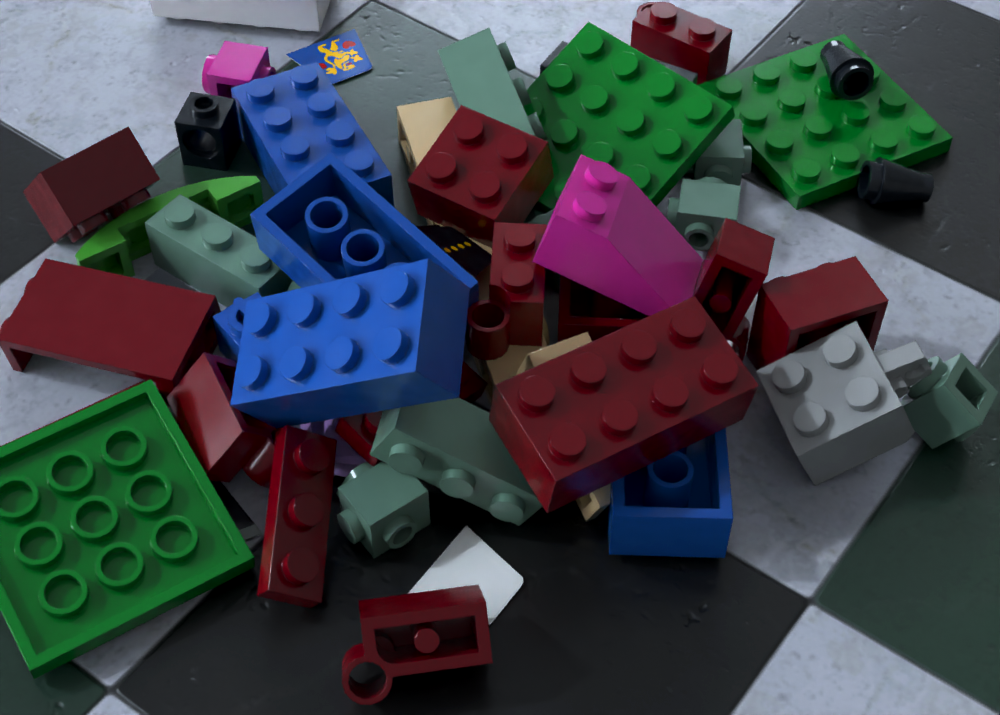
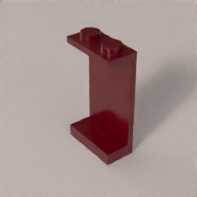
M45 258L36 275L27 282L24 295L13 313L3 322L0 328V347L13 370L19 372L24 371L33 354H38L140 379H152L167 406L170 407L166 397L203 352L214 353L218 341L212 316L218 314L221 310L215 295Z

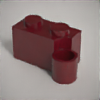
M647 2L638 7L637 15L632 21L630 46L650 58L698 73V85L721 77L726 73L732 29L717 24L711 19L700 17L676 7L669 2Z
M725 218L702 262L693 297L697 298L738 357L743 361L751 331L750 322L745 317V314L768 275L775 238Z
M494 222L489 299L473 303L468 308L466 344L468 351L474 357L486 361L496 360L508 351L509 345L542 347L545 267L532 261L547 224Z
M203 352L166 397L177 420V424L209 480L230 483L236 474L243 469L246 475L255 483L270 488L276 432L281 428L276 429L230 406L237 361Z
M479 584L359 600L363 643L354 645L346 652L342 660V685L345 694L352 701L360 705H372L380 702L388 695L392 687L393 677L493 663L487 606ZM373 662L384 671L375 682L361 684L350 676L352 669L358 664Z

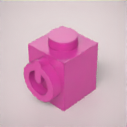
M224 41L217 55L210 54L206 58L202 71L204 91L211 95L232 98V87L248 83L254 79L275 75V68L270 66L268 47Z

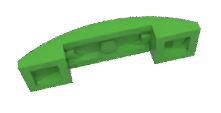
M257 176L218 178L183 186L153 197L124 212L96 232L75 254L78 266L133 277L135 272L132 261L152 252L145 222L179 194L241 228L252 223L250 214L264 204L261 181Z

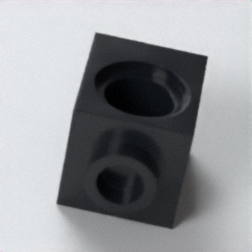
M190 92L174 122L183 165L228 171L242 143L235 98Z

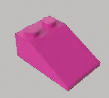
M581 154L556 203L532 262L645 315L651 316L693 297L703 259L629 176L616 171L608 163L595 161Z

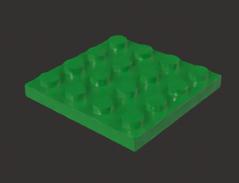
M588 21L527 89L532 103L523 107L527 116L535 112L538 115L547 137L545 141L549 143L554 178L535 205L546 213L555 208L582 154L595 161L608 163L616 171L629 176L657 207L735 117L733 106Z
M845 34L698 84L701 88L733 106L735 114L733 119H741L744 145H751L752 162L796 210L857 187L860 169L866 160L875 161L876 158L881 157L905 167H910L948 152L953 139L945 129ZM834 40L841 41L847 48L871 63L874 69V83L871 90L864 97L857 100H846L833 94L824 63L820 58L821 50L827 43Z
M152 379L0 447V611L33 679L255 567L253 554Z

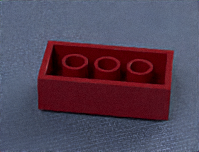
M694 296L495 384L489 421L546 513H549L743 420L759 384Z

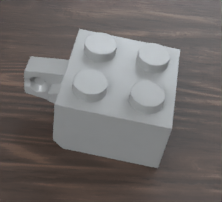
M857 321L756 371L797 458L815 486L906 443L915 431L899 398L909 392L908 387L932 374L928 360L916 340L890 351L882 349L873 352Z

